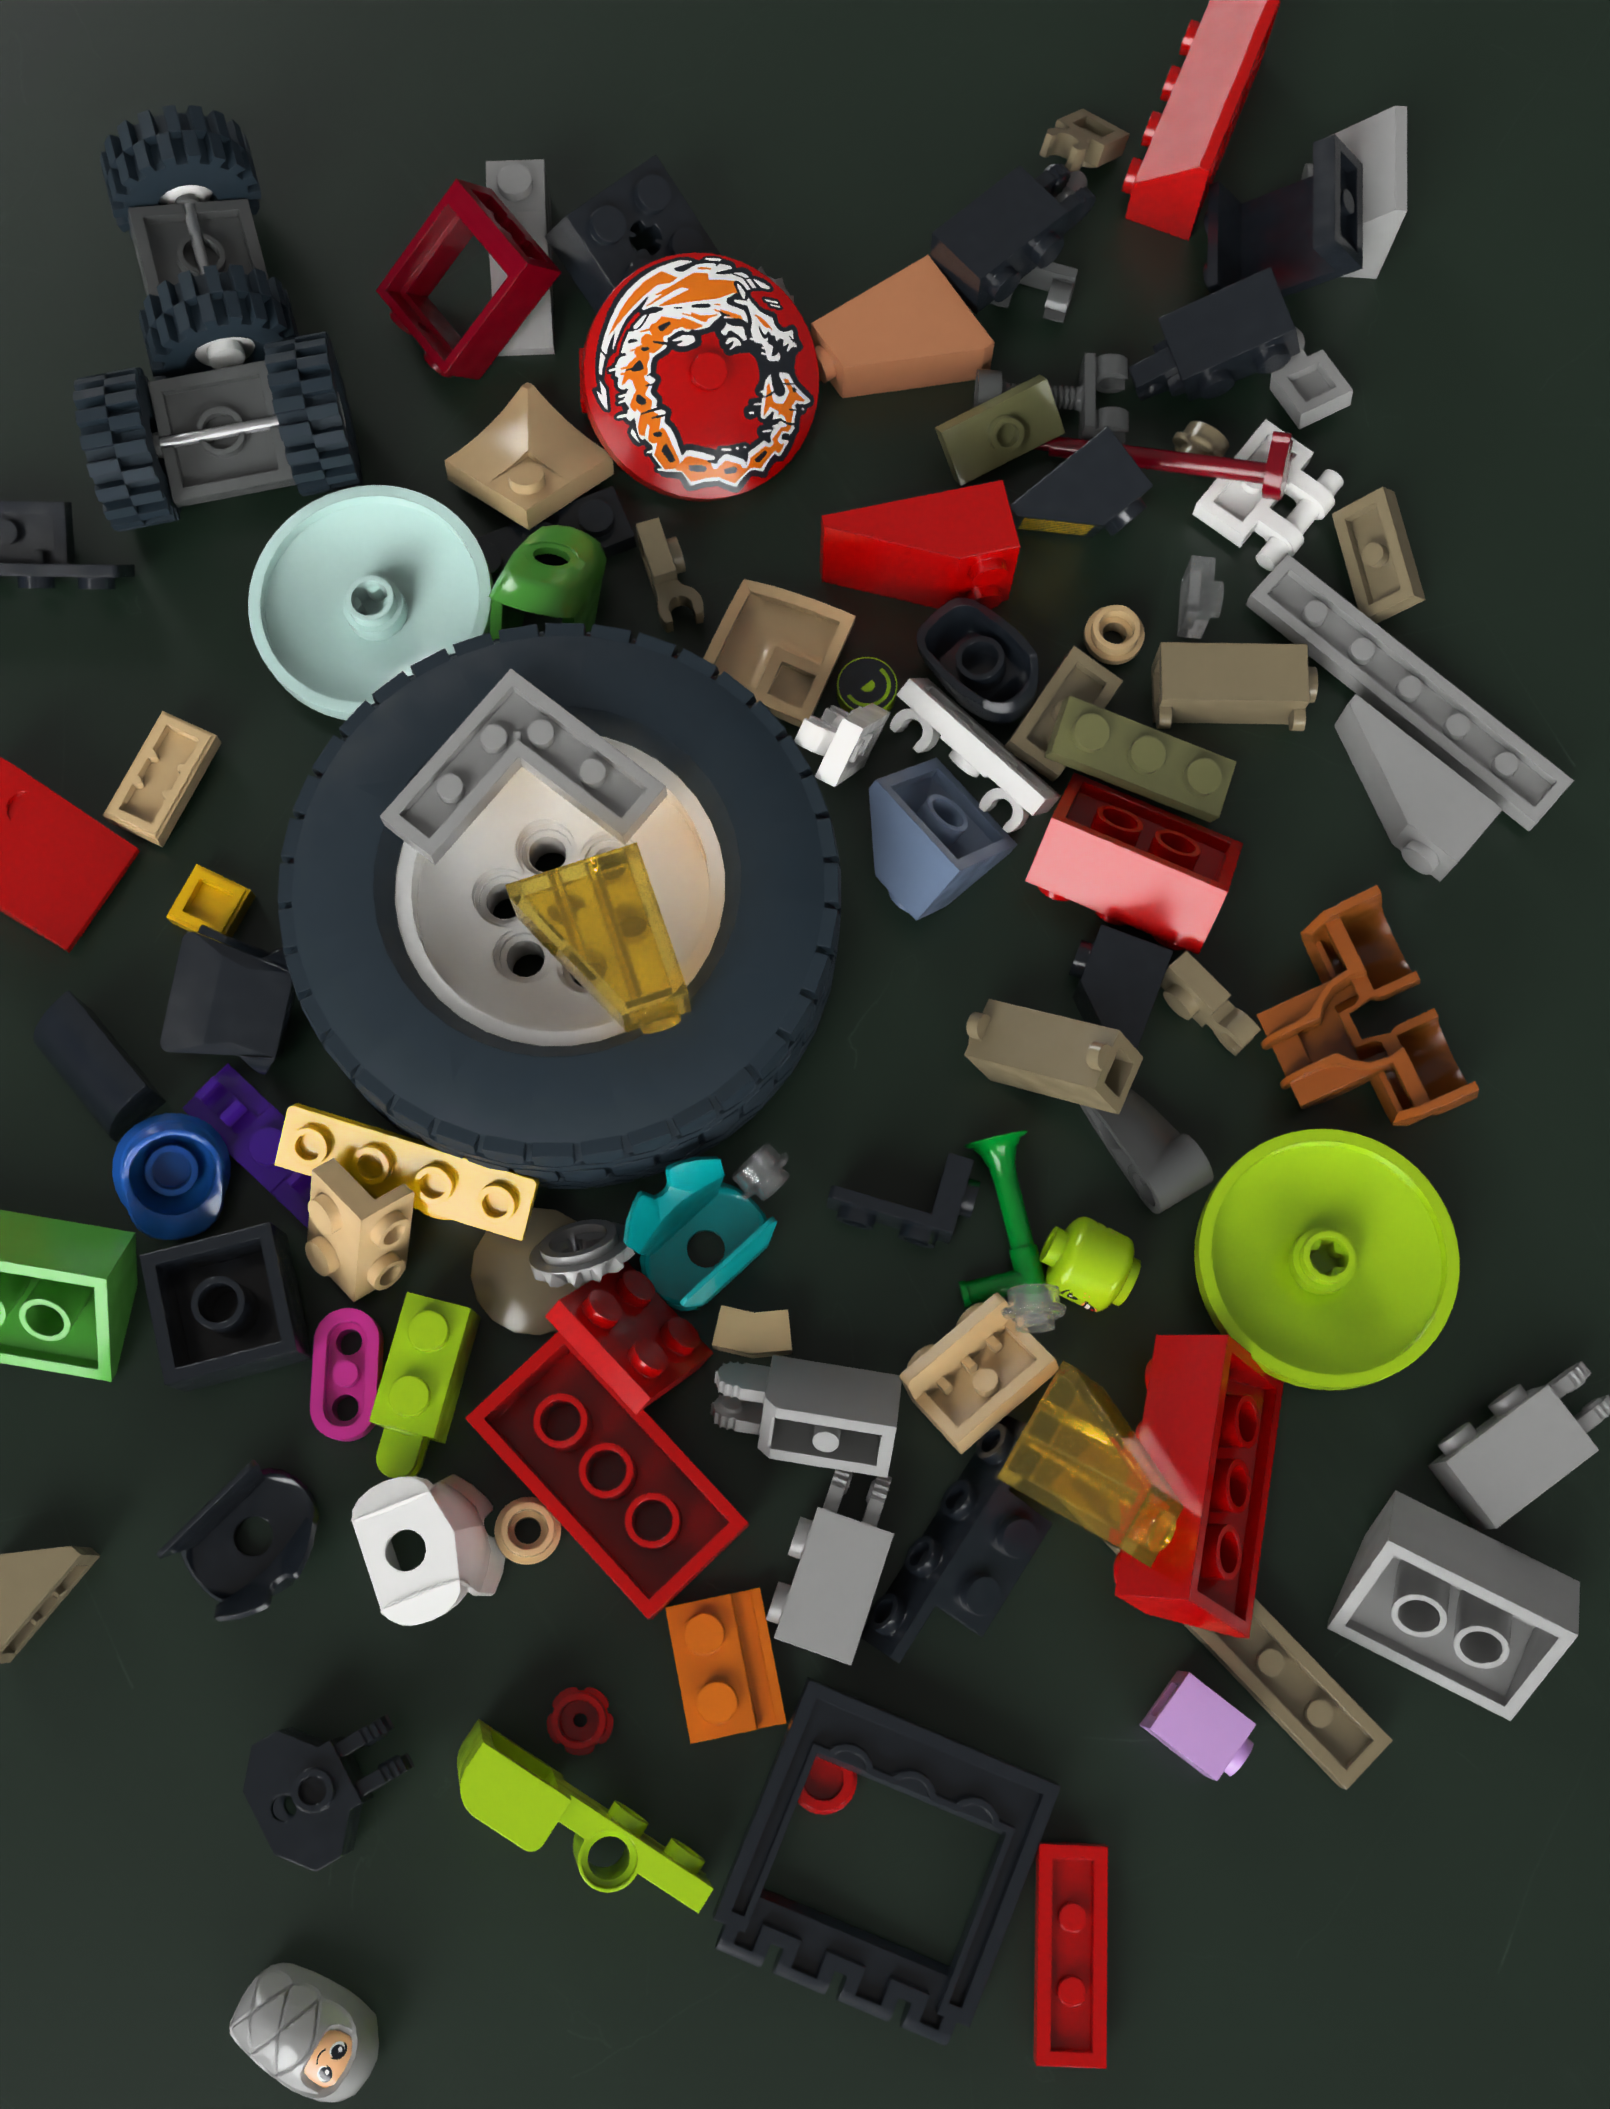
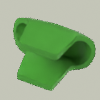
M563 525L542 526L529 535L513 552L488 596L491 598L490 634L492 640L500 639L498 630L521 627L525 611L563 618L562 623H584L586 632L592 631L607 561L601 543L581 530ZM541 554H552L564 558L568 563L559 566L546 565L537 561L534 557Z

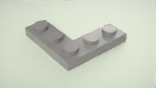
M510 669L380 815L384 826L436 865L521 767H524L624 845L666 798L667 790L663 783L513 669Z

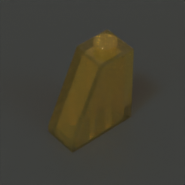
M637 842L505 885L517 918L626 1032L641 1028L644 1034L660 1032L677 1025L681 1021L680 1015L691 1011L689 993Z
M1062 1361L997 1478L1036 1503L1151 1568L1159 1551L1163 1550L1171 1541L1175 1533L1176 1521L1184 1506L1106 1390L1073 1365Z

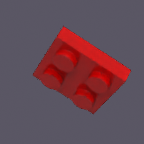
M628 1261L624 1262V1268L619 1272L603 1275L600 1282L591 1280L562 1297L545 1315L546 1319L635 1415L699 1370L714 1354L700 1339L694 1326L687 1320L679 1317L655 1291L652 1282L644 1274L636 1271Z

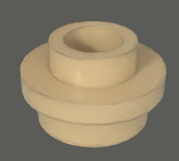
M1110 605L1098 609L1089 617L1084 629V643L1089 653L1098 661L1110 665H1119L1132 660L1141 650L1145 637L1144 627L1134 611L1123 605ZM1108 631H1115L1122 636L1123 642L1120 644L1108 642L1104 639L1103 634Z
M518 1498L507 1504L499 1513L494 1529L495 1540L501 1553L512 1562L521 1565L537 1564L547 1559L557 1548L561 1537V1523L538 1498ZM525 1519L536 1521L541 1528L540 1537L531 1544H524L515 1536L517 1524Z

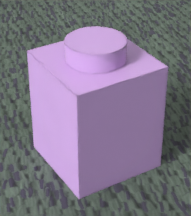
M1179 1670L1140 1723L1142 1728L1202 1775L1218 1781L1223 1772L1232 1776L1243 1765L1254 1745L1248 1739V1736L1257 1725L1190 1672Z

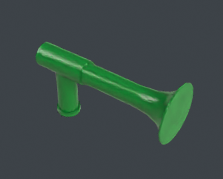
M1028 1130L997 1135L963 1146V1148L973 1149L979 1154L989 1168L1011 1249L1009 1254L1013 1266L1011 1271L970 1281H965V1279L958 1281L965 1309L976 1303L985 1302L995 1293H999L1003 1298L1020 1294L1024 1313L1052 1307L1042 1263L1039 1261L1037 1244H1034L1016 1169V1149L1020 1138Z

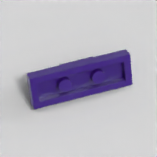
M227 1063L195 1093V1096L182 1109L189 1116L200 1118L210 1124L221 1135L227 1146L228 1153L308 1228L311 1176L274 1165L285 1117Z

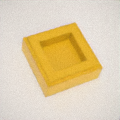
M196 864L166 918L172 924L189 932H198L201 925H206L227 936L233 937L256 896L250 889Z

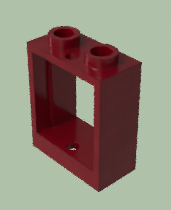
M456 178L380 283L376 292L390 307L389 315L392 321L401 330L412 335L425 350L423 357L432 369L447 378L457 376L479 380L558 278L561 271L492 189ZM474 235L508 277L461 338L428 296Z

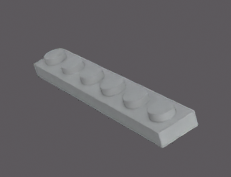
M1289 554L1283 558L1250 594L1246 603L1248 608L1293 644H1307L1308 656L1503 809V812L1528 832L1574 781Z

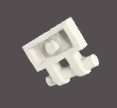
M1265 419L1234 458L1267 463L1273 431H1284ZM1291 438L1293 440L1291 451L1293 458L1284 494L1295 500L1296 507L1286 519L1272 510L1279 500L1262 497L1263 484L1220 478L1214 481L1196 503L1192 514L1239 548H1241L1253 532L1259 534L1265 539L1266 544L1257 553L1256 561L1268 571H1272L1287 554L1292 557L1304 543L1303 534L1314 520H1322L1335 505V494L1344 484L1342 477L1330 469H1326L1317 481L1303 472L1314 452L1294 438Z

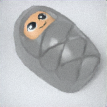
M291 1963L271 1965L257 1975L243 1994L229 2025L230 2035L237 2045L266 2073L291 2091L319 2102H341L354 2096L371 2075L378 2059L379 2036L376 2014L348 1989L314 1971Z

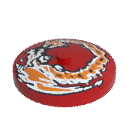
M694 252L667 256L650 262L625 278L612 291L596 314L586 337L581 363V386L586 412L592 428L606 452L623 471L642 485L660 494L687 501L709 502L736 497L751 491L771 479L791 461L808 435L814 419L819 394V368L809 329L792 300L777 284L757 269L741 261L712 253Z

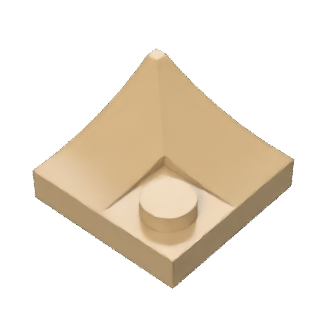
M529 382L520 387L507 406L478 436L444 460L447 480L528 530L614 474L613 459L606 450L570 424L544 398L537 388Z
M744 579L731 601L703 659L718 667V675L725 671L755 695V703L761 700L775 717L801 727L804 718L809 719L810 715H813L854 625L856 616L792 591Z

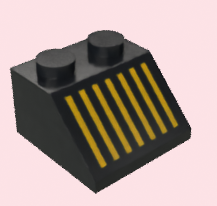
M1107 426L1012 503L1010 509L1015 528L1018 530L1092 538L1105 528L1113 536L1147 508L1141 497L1153 484Z

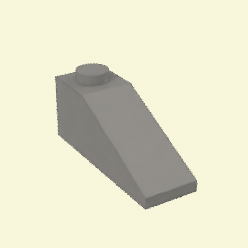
M544 159L486 161V187L494 191L553 262L552 247L544 237L552 230L551 197ZM489 254L493 297L508 275ZM553 284L498 356L555 354Z
M1357 694L1348 702L1334 724L1391 843L1401 851L1403 859L1411 868L1421 874L1432 875L1440 882L1503 809Z

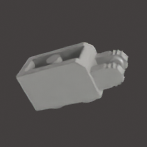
M772 1355L770 1367L750 1363H732L730 1361L728 1364L723 1363V1366L715 1372L714 1383L717 1385L718 1393L721 1392L723 1395H719L715 1402H712L710 1414L713 1416L714 1424H718L719 1428L724 1427L726 1430L732 1428L737 1432L759 1435L757 1448L769 1459L888 1478L897 1429L902 1381L899 1378L900 1375Z

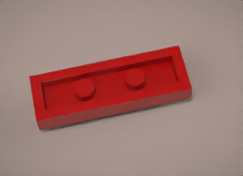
M1040 1841L1036 1852L1033 2061L1036 2066L1107 2069L1108 1846L1105 1844Z

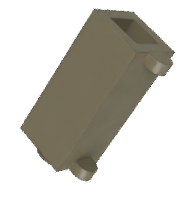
M1161 642L1151 666L1153 723H1156L1157 729H1170L1171 723L1289 725L1290 731H1304L1306 707L1309 703L1315 702L1318 692L1317 668L1308 666V645Z
M988 999L983 1013L973 1012L969 1016L966 1025L969 1040L964 1055L990 1081L1117 1115L1120 1114L1143 1060V1056L1120 1030Z

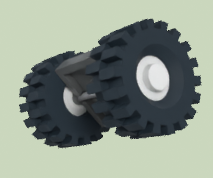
M175 105L162 106L164 114L153 117L149 109L138 113V124L133 125L125 120L117 126L119 137L108 135L104 142L106 151H101L100 155L102 172L113 217L116 218L117 225L124 233L129 230L130 237L133 239L147 295L143 301L145 310H140L139 320L152 375L156 381L263 361L266 355L264 351L266 342L299 336L287 290H283L282 284L277 278H268L252 215H257L260 208L258 199H262L261 189L245 133L242 134L240 126L233 119L226 123L224 114L214 109L208 116H204L202 107L196 105H188L186 113H177Z
M325 331L266 342L264 345L266 355L263 361L149 382L140 367L77 378L74 381L73 401L78 410L75 411V417L81 431V436H79L82 450L86 453L88 461L86 466L90 478L93 477L95 483L94 491L98 501L103 503V513L106 519L110 520L111 527L117 530V532L173 522L180 520L181 507L293 485H297L302 497L363 485L361 461L356 444L355 429L351 419L352 415L349 403L347 402L343 379L340 375L339 364L334 355L331 340H329L328 333Z

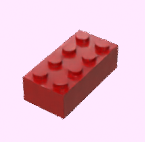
M559 1331L465 1417L471 1426L648 1620L653 1619L749 1526L747 1520L644 1410L635 1415Z

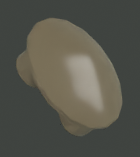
M533 1208L523 1241L490 1231L485 1232L474 1251L471 1280L477 1301L494 1322L514 1333L543 1335L549 1332H558L546 1319L545 1315L559 1299L578 1288L574 1287L572 1283H567L558 1288L550 1287L547 1282L535 1280L529 1263V1255L533 1248L549 1233L577 1221L557 1210ZM590 1281L583 1282L579 1287L583 1286L584 1284Z

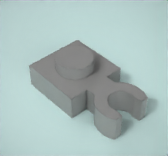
M1296 328L1300 353L1292 356L1290 361L1282 368L1271 372L1270 390L1298 429H1301L1350 406L1353 389L1323 349L1309 356L1306 355L1304 352V335Z

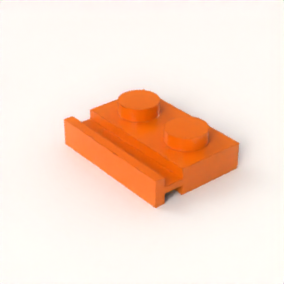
M761 1588L665 1607L690 1744L787 1723Z

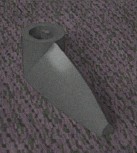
M1131 1088L1119 1115L1080 1105L1138 1196L1153 1213L1160 1214L1213 1182L1214 1175L1210 1163L1195 1140L1185 1133L1179 1134L1149 1102Z

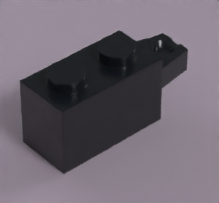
M1271 267L1158 318L1165 339L1153 346L1155 354L1128 367V370L1141 401L1170 390L1172 397L1186 393L1189 402L1200 397L1203 399L1218 397L1229 391L1235 382L1256 372L1268 374L1285 366L1292 356L1300 353L1296 328Z

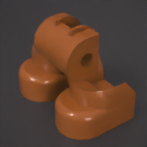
M1378 885L1322 911L1300 933L1322 984L1256 1014L1267 1036L1260 1044L1264 1050L1273 1049L1286 1076L1279 1083L1281 1088L1288 1089L1291 1087L1301 1109H1306L1338 1097L1370 1081L1393 1126H1409L1430 1115L1445 1113L1476 1099L1480 1089L1476 1081L1469 1084L1466 1082L1441 1031L1438 1021L1439 1016L1435 1008L1398 1024L1391 1033L1361 1039L1350 1016L1370 1000L1383 1001L1420 984L1417 972L1411 971L1387 923L1382 909V893Z

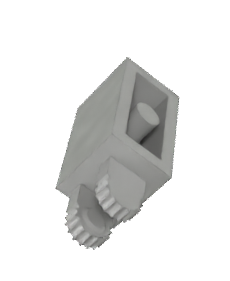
M1583 1361L1566 1369L1544 1386L1525 1391L1521 1384L1512 1387L1488 1405L1494 1416L1476 1429L1470 1422L1465 1423L1437 1444L1443 1454L1427 1466L1476 1530L1497 1529L1599 1451L1598 1447L1587 1435V1432L1610 1415V1396L1606 1395L1593 1399L1582 1407V1410L1575 1416L1570 1413L1560 1400L1566 1394L1582 1386L1586 1382L1587 1377L1590 1376L1591 1372Z
M835 1469L823 1508L817 1507L813 1521L800 1516L788 1552L789 1556L800 1559L792 1585L778 1581L766 1620L778 1624L774 1635L775 1639L852 1665L894 1533L877 1528L892 1477L877 1476L871 1482L866 1496L867 1506L860 1522L837 1514L842 1496L848 1491L853 1473Z

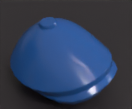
M164 1113L141 1121L124 1134L116 1147L113 1157L112 1177L121 1203L127 1209L130 1219L140 1232L150 1238L180 1240L207 1231L219 1219L231 1176V1161L225 1142L210 1124L200 1118L182 1113Z

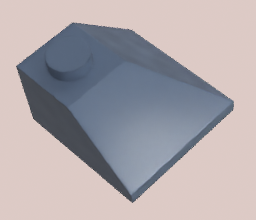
M937 757L876 779L869 787L875 876L889 890L892 901L900 909L910 913L916 921L949 905L1010 854L1018 845L988 812H983L979 808L980 803Z

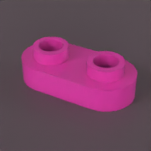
M342 1308L329 1313L319 1323L314 1335L310 1394L311 1419L315 1427L323 1435L342 1442L358 1440L366 1436L374 1428L375 1424L369 1422L382 1379L384 1349L382 1330L372 1317L358 1309ZM358 1332L362 1338L360 1349L355 1354L345 1355L341 1349L342 1339L348 1333ZM354 1397L358 1402V1412L351 1420L342 1421L337 1413L338 1405L344 1398Z

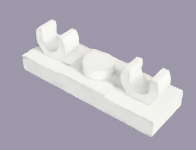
M909 678L897 693V696L910 708L899 711L893 717L890 729L895 733L903 732L908 727V724L915 719L921 724L923 729L922 737L912 748L917 753L931 750L937 744L939 738H941L953 749L949 753V757L961 770L972 777L977 778L981 774L984 778L989 777L1000 788L988 791L982 797L979 808L983 812H988L997 805L999 800H1007L1013 809L1012 817L1002 828L1007 833L1022 828L1028 820L1029 813L1032 816L1047 813L1061 797L1060 794L1018 757L1006 750L1000 741L928 678Z
M873 703L863 708L859 706L850 711V713L831 705L830 709H825L821 719L810 715L809 719L804 718L794 741L797 745L824 756L815 777L836 787L865 766L891 712Z

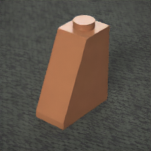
M929 255L811 323V337L818 360L819 380L823 383L830 381L842 398L975 380L977 369L991 368L995 342Z

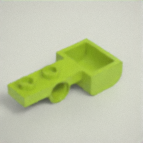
M480 1719L477 1720L463 1741L457 1756L460 1794L465 1808L473 1817L528 1852L539 1850L557 1823L560 1822L575 1832L573 1839L574 1857L583 1880L591 1888L606 1893L616 1892L627 1887L639 1874L697 1913L700 1912L714 1888L706 1874L701 1871L706 1861L694 1850L674 1838L670 1839L666 1847L644 1833L649 1823L635 1811L616 1800L610 1809H607L566 1782L560 1772ZM603 1837H617L625 1843L621 1858L609 1867H598L588 1861L591 1847L597 1840Z

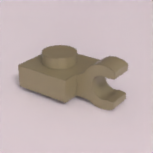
M659 517L637 523L639 552L656 603H658L657 609L661 627L666 633L674 631L671 611L678 606H686L691 609L696 624L703 623L704 607L700 594L692 587L681 584L677 578V574L686 572L683 554L677 537L666 539Z

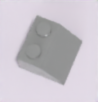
M1393 106L1335 133L1363 164V269L1341 277L1377 279L1407 213V106ZM1312 163L1305 164L1301 180L1313 176Z

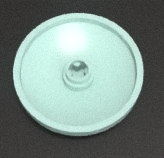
M389 485L356 486L327 494L312 501L288 518L274 533L263 549L253 571L249 588L248 616L255 645L278 682L292 696L311 709L327 716L347 720L365 700L370 704H374L375 701L372 694L403 671L407 676L413 675L411 665L444 648L449 655L454 654L453 644L489 633L491 598L488 596L494 585L487 561L476 538L466 524L446 506L431 497L406 488Z

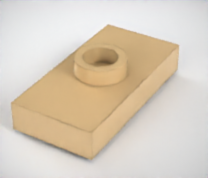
M162 711L105 810L104 818L119 828L163 847L221 745L218 736Z

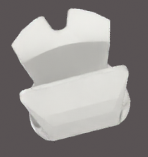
M455 1474L436 1482L434 1485L429 1480L416 1476L397 1477L377 1484L358 1499L352 1510L351 1521L381 1609L380 1613L390 1621L402 1626L411 1627L432 1621L446 1614L460 1603L467 1592L473 1596H492L495 1594L503 1574L505 1556L499 1550L495 1537L489 1536L484 1526V1519L493 1511V1505L474 1485ZM409 1529L421 1535L425 1542L426 1553L424 1560L418 1567L410 1571H402L391 1539L398 1532Z

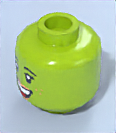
M1084 1216L1075 1219L1065 1230L1057 1226L1054 1227L1047 1237L1039 1257V1261L1048 1265L1046 1270L1047 1287L1052 1292L1093 1312L1103 1311L1111 1304L1122 1305L1132 1291L1141 1268V1261L1134 1258V1243L1129 1237Z

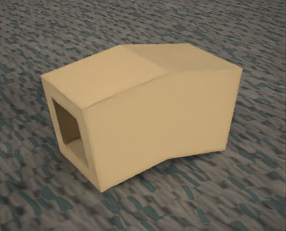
M721 1305L712 1348L749 1358L792 1354L788 1309L754 1313Z

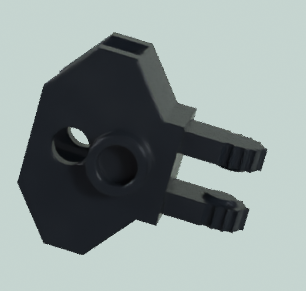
M388 1714L346 1738L341 1736L325 1741L296 1728L289 1727L277 1730L252 1745L243 1793L274 1855L317 1872L354 1850L362 1804L374 1798L373 1791L414 1767L407 1752L402 1756L395 1755L378 1765L376 1771L364 1777L353 1756L354 1752L364 1746L370 1747L387 1737L389 1731L395 1728ZM288 1795L292 1797L293 1803L297 1807L295 1815L291 1814L286 1808V1798Z

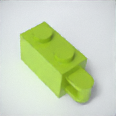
M407 1292L369 1422L384 1428L376 1454V1463L379 1470L385 1476L390 1478L416 1476L422 1469L430 1440L446 1443L481 1317L471 1308Z

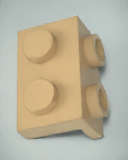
M334 1158L312 1169L310 1201L308 1202L307 1243L305 1244V1252L312 1267L321 1276H329L353 1302L375 1289L380 1291L392 1286L406 1270L415 1193L406 1184H402L381 1197L374 1199Z
M995 1293L984 1303H976L969 1307L958 1319L956 1327L936 1344H930L918 1350L912 1356L907 1368L900 1374L899 1378L912 1402L956 1450L963 1454L1060 1369L1056 1359L1013 1317L1007 1301L999 1293Z

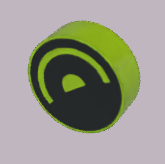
M861 657L852 660L843 667L837 680V700L841 709L850 713V711L859 706L863 708L873 703L890 712L895 704L897 695L896 675L891 667L880 659Z

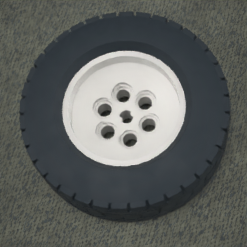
M545 623V631L540 633L537 624L498 630L500 639L492 640L489 632L453 644L454 654L449 655L444 648L410 666L413 675L407 676L402 671L372 694L375 703L370 704L365 700L339 727L342 737L338 738L333 735L312 766L315 776H307L293 807V813L296 818L289 819L281 852L284 863H280L278 905L281 910H278L286 964L300 1005L325 1050L371 1106L405 1136L423 1141L444 1153L461 1159L466 1156L469 1162L489 1169L507 1172L512 1169L517 1174L538 1178L539 1188L588 1189V1187L593 1186L599 1188L633 1182L634 1179L641 1177L644 1179L664 1172L667 1165L674 1162L697 1157L720 1144V1141L730 1137L766 1105L794 1071L810 1044L831 991L839 944L841 866L833 824L816 778L812 775L811 767L792 736L787 737L786 728L761 700L755 703L756 698L751 691L725 671L718 675L719 670L716 665L684 648L678 654L675 644L639 632L637 639H633L631 630L593 624L592 631L586 632L584 623ZM510 669H513L663 783L667 790L666 798L624 845L524 767H521L436 865L384 826L380 815ZM548 853L561 854L566 858L563 865L553 872L546 873L534 868L538 859ZM610 863L621 864L628 869L625 876L617 882L606 883L596 878L599 869ZM515 898L524 903L522 910L510 919H500L493 915L495 907L505 899ZM573 910L580 912L577 914L578 925L569 928L560 927L563 924V913ZM629 919H639L649 926L647 932L636 940L622 939L616 934V931L623 922ZM538 955L544 959V965L535 975L521 977L513 973L515 963L523 956ZM597 965L607 970L606 978L595 987L586 988L574 982L576 974L586 966Z

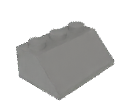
M1395 1490L1363 1538L1328 1619L1327 1629L1511 1721L1579 1635L1580 1582Z

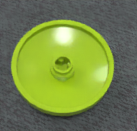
M1307 1129L1290 1132L1270 1139L1246 1153L1224 1174L1210 1193L1202 1210L1195 1237L1194 1262L1199 1292L1216 1328L1221 1335H1229L1251 1353L1253 1360L1266 1374L1299 1387L1328 1391L1347 1390L1381 1381L1400 1372L1416 1361L1437 1339L1450 1316L1457 1295L1460 1276L1458 1241L1448 1210L1438 1192L1421 1171L1404 1156L1372 1138L1348 1131Z

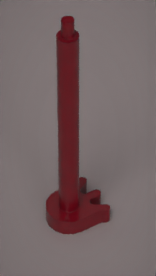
M1273 431L1267 463L1122 444L1140 468L1263 484L1262 497L1273 500H1282L1293 458V453H1291L1293 440H1291L1292 433ZM1058 436L1033 450L1047 451L1050 457L1068 459L1090 440Z

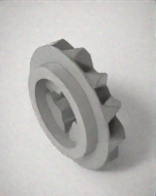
M590 1219L570 1223L552 1231L533 1248L529 1255V1263L535 1280L547 1282L550 1287L558 1288L567 1283H572L574 1287L578 1288L583 1282L590 1280L600 1282L603 1275L619 1272L624 1268V1262L635 1255L634 1250L623 1242L625 1226L607 1220Z

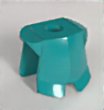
M717 1156L692 1157L667 1165L665 1169L667 1184L664 1189L656 1195L642 1190L639 1191L632 1202L626 1219L623 1242L626 1246L641 1254L640 1266L642 1274L652 1282L655 1291L661 1298L676 1310H700L703 1305L713 1299L769 1246L778 1222L773 1216L767 1220L759 1206L744 1192L732 1185L723 1183L725 1174L721 1159ZM699 1232H714L724 1242V1256L713 1267L704 1268L697 1266L688 1256V1243Z

